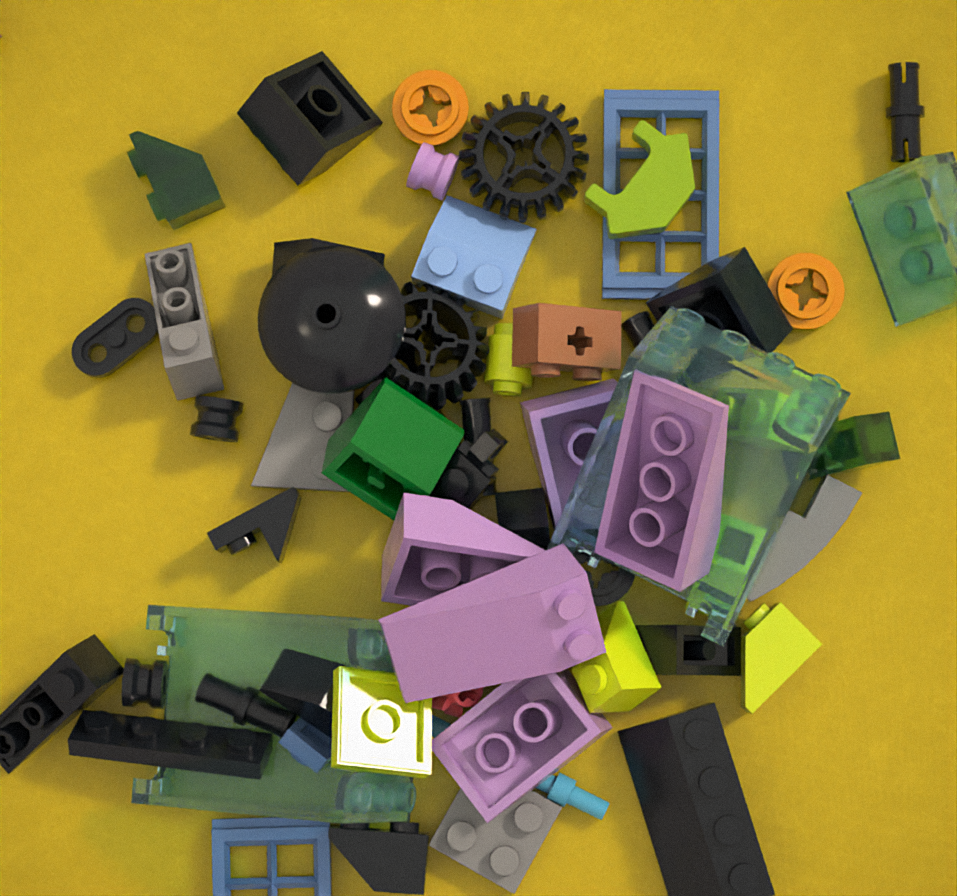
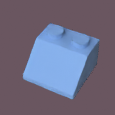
M447 195L428 231L411 275L412 283L419 288L423 284H429L433 287V292L437 294L440 291L449 292L448 298L456 301L457 298H464L466 306L503 319L537 229L509 218L506 220L501 219L500 215L486 211L483 208Z

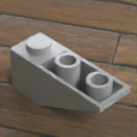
M187 243L145 253L164 367L177 401L224 390L218 353L192 244Z

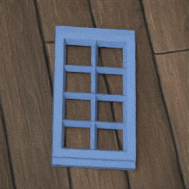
M604 89L603 190L612 195L623 191V189H620V159L648 158V153L644 148H620V117L656 118V130L665 136L666 118H702V148H690L691 159H702L701 190H694L693 195L688 200L701 201V231H665L609 239L606 219L603 217L602 299L649 300L690 274L665 272V242H701V266L719 258V91ZM620 241L656 242L655 272H619Z
M330 815L212 819L213 896H231V890L268 889V896H278V888L314 887V896H332L331 840L328 838ZM313 844L314 876L277 877L276 845ZM267 846V877L231 878L230 847Z

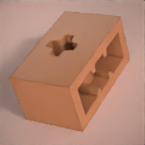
M535 303L513 308L512 367L531 368V376L560 377V371L572 372V380H602V372L621 369V311L547 303Z

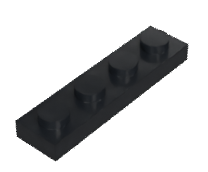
M83 710L68 738L69 755L261 780L273 750L272 733L257 732L249 729H233L201 723L162 720L148 716L138 717L109 713L107 711Z

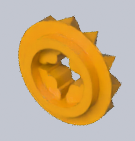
M423 70L410 75L399 85L393 97L392 113L396 126L404 137H407L419 146L426 142L440 147L443 143L457 137L468 119V98L463 87L454 77L442 71ZM427 90L429 97H432L435 104L443 103L444 109L437 112L438 119L436 120L437 126L435 127L432 126V122L424 114L418 115L416 113L410 115L424 107V91Z
M798 253L785 258L774 268L767 282L773 296L794 329H817L825 325L837 315L844 300L845 290L840 272L828 259L813 253ZM808 273H812L810 278L812 282L811 289L818 292V295L825 296V298H810L801 311L798 310L800 303H798L799 295L792 292V289L785 288V286H800L804 279L807 278Z

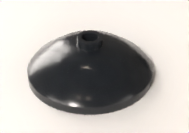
M343 246L313 248L288 260L269 280L262 294L258 309L259 337L271 364L293 384L321 394L351 392L376 380L389 368L396 358L406 329L404 300L391 274L371 256ZM324 307L335 308L336 316L330 323H322L319 320V313Z

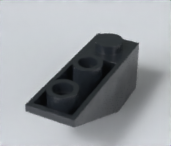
M95 634L66 650L0 714V765L8 774L13 772L91 705L123 674L124 668Z

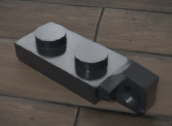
M492 429L491 432L485 431L474 445L468 440L463 441L456 448L429 496L453 500L471 510L497 479L495 474L499 469L492 461L508 441L495 429Z

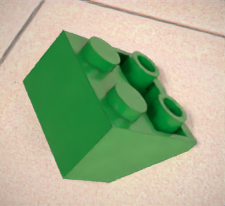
M385 377L328 439L321 474L387 517L395 520L403 493L426 496L431 494L463 438L464 429Z

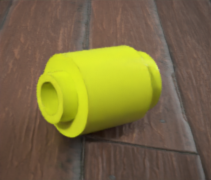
M513 323L495 324L494 334L489 335L488 346L490 347L486 357L484 383L493 386L494 394L503 396H521L522 389L531 388L533 383L531 368L512 367Z

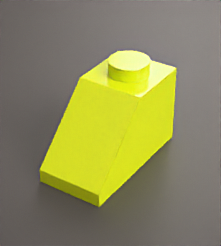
M617 601L598 616L606 653L572 666L571 669L589 713L631 711L662 688L625 602Z
M781 602L775 603L771 608L763 603L743 622L749 630L741 637V707L749 714H753L822 645Z

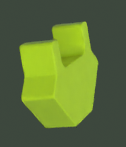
M639 121L633 130L632 140L647 151L648 158L619 194H609L597 184H592L585 192L584 202L605 217L609 239L665 232L693 195L695 182L689 140L686 133L665 136L646 121Z

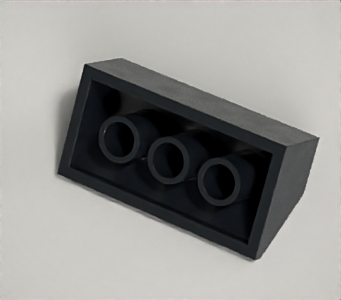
M710 702L617 731L668 896L775 895L715 703Z

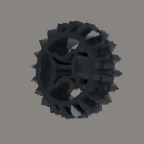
M525 91L521 93L520 105L513 106L511 96L505 94L502 96L503 110L501 111L493 103L488 102L485 104V112L489 118L488 121L478 115H474L471 118L472 126L479 133L468 131L462 135V141L466 145L473 147L472 149H464L459 152L460 161L473 164L461 171L462 179L467 181L479 179L469 189L470 195L474 198L487 191L488 195L483 201V209L489 211L497 201L502 203L500 208L501 219L506 220L509 217L512 207L519 209L518 219L521 223L527 221L529 208H535L537 218L544 220L546 219L544 204L549 202L553 210L561 212L564 209V204L558 194L561 193L569 199H575L578 191L568 181L583 183L586 179V173L575 166L587 164L589 162V154L575 149L584 146L587 143V137L585 134L580 133L570 135L578 127L579 120L576 117H571L561 122L560 119L563 117L566 109L565 105L559 103L552 112L547 111L549 97L546 95H541L538 105L533 106L529 105L530 94ZM518 122H529L539 125L523 136H516L507 130L504 132L500 130L507 125ZM551 134L556 137L563 150L564 165L560 174L551 168V163L542 154L546 141ZM489 141L497 146V151L506 159V164L501 170V176L497 181L491 177L484 163V152ZM535 144L532 156L533 164L528 166L525 161V166L517 165L514 169L516 161L515 151L521 149L523 154V148L531 149ZM525 178H532L541 184L543 182L548 184L547 187L531 193H518L509 190L510 187L513 188L516 183Z
M411 281L405 283L401 289V294L404 300L406 316L415 315L417 320L412 328L405 329L401 348L392 364L373 382L380 379L383 380L386 377L425 404L429 400L437 411L444 407L446 399L453 404L458 403L464 396L463 391L471 392L477 385L475 377H480L484 373L486 364L482 359H485L489 353L490 346L480 342L487 335V327L473 325L479 318V310L466 313L463 309L466 304L464 298H457L456 301L448 298L449 292L440 291L439 294L434 293L433 287L429 284H423L418 292ZM438 322H439L441 325H443L449 332H446L445 330H443V329L440 327V325L438 324ZM424 349L430 351L427 356L426 351ZM397 359L406 363L410 371L403 367ZM448 360L458 361L457 368L451 373L439 377H430V372L435 364H446Z

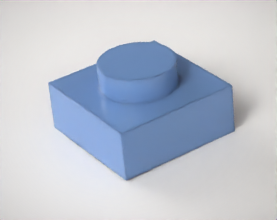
M301 718L286 731L278 742L290 751L291 756L298 763L308 766L316 773L331 760L332 738Z

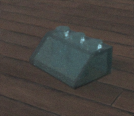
M953 151L919 157L846 192L895 326H901L957 306V162Z

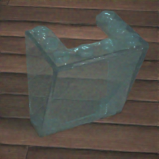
M671 306L629 355L547 550L564 543L572 555L576 551L580 553L583 551L589 554L590 558L587 564L595 569L601 560L604 559L690 602L685 614L694 618L698 610L708 614L709 617L701 636L724 647L737 625L851 393L842 389L841 385L829 376L823 374L813 375L796 367L794 361L784 354L778 352L768 353L751 345L744 335L736 331H722L706 323L705 319L693 310L686 308L677 309ZM636 369L652 377L665 378L729 405L720 531L710 572L681 592L594 553L632 378Z
M148 605L146 629L164 631L168 635V646L157 645V655L169 656L164 720L201 723L209 726L249 729L270 733L249 723H246L244 726L234 723L233 716L204 703L196 702L195 696L206 673H211L214 677L245 690L249 686L260 690L281 651L285 648L337 662L346 667L395 673L379 620ZM259 691V696L275 702L274 700H272L271 698H269L268 696ZM273 733V750L261 780L158 767L157 774H154L152 779L133 778L131 803L340 824L410 821V814L416 803V788L413 784V777L331 768V760L316 773L308 766L298 763L291 756L290 751L278 743L281 738Z

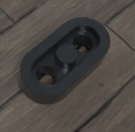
M129 298L117 304L76 337L72 345V358L77 368L90 377L103 378L114 373L145 349L159 334L154 307L144 299ZM136 316L143 317L145 320L143 330L137 333L131 332L129 330L130 320ZM96 346H104L107 350L106 358L101 362H93L91 360V351Z

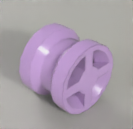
M423 142L412 164L406 187L413 190L424 188L431 192L433 198L442 201L455 175L459 156L453 153L440 154L435 152L433 145Z

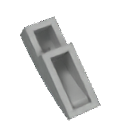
M826 475L821 478L803 516L788 509L782 512L755 565L741 600L748 603L759 598L804 568L830 542L845 523L862 492Z

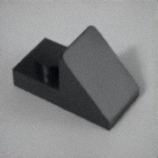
M291 487L207 532V535L216 551L221 553L228 549L231 555H235L257 543L254 535L262 531L276 560L282 563L302 498L298 491Z

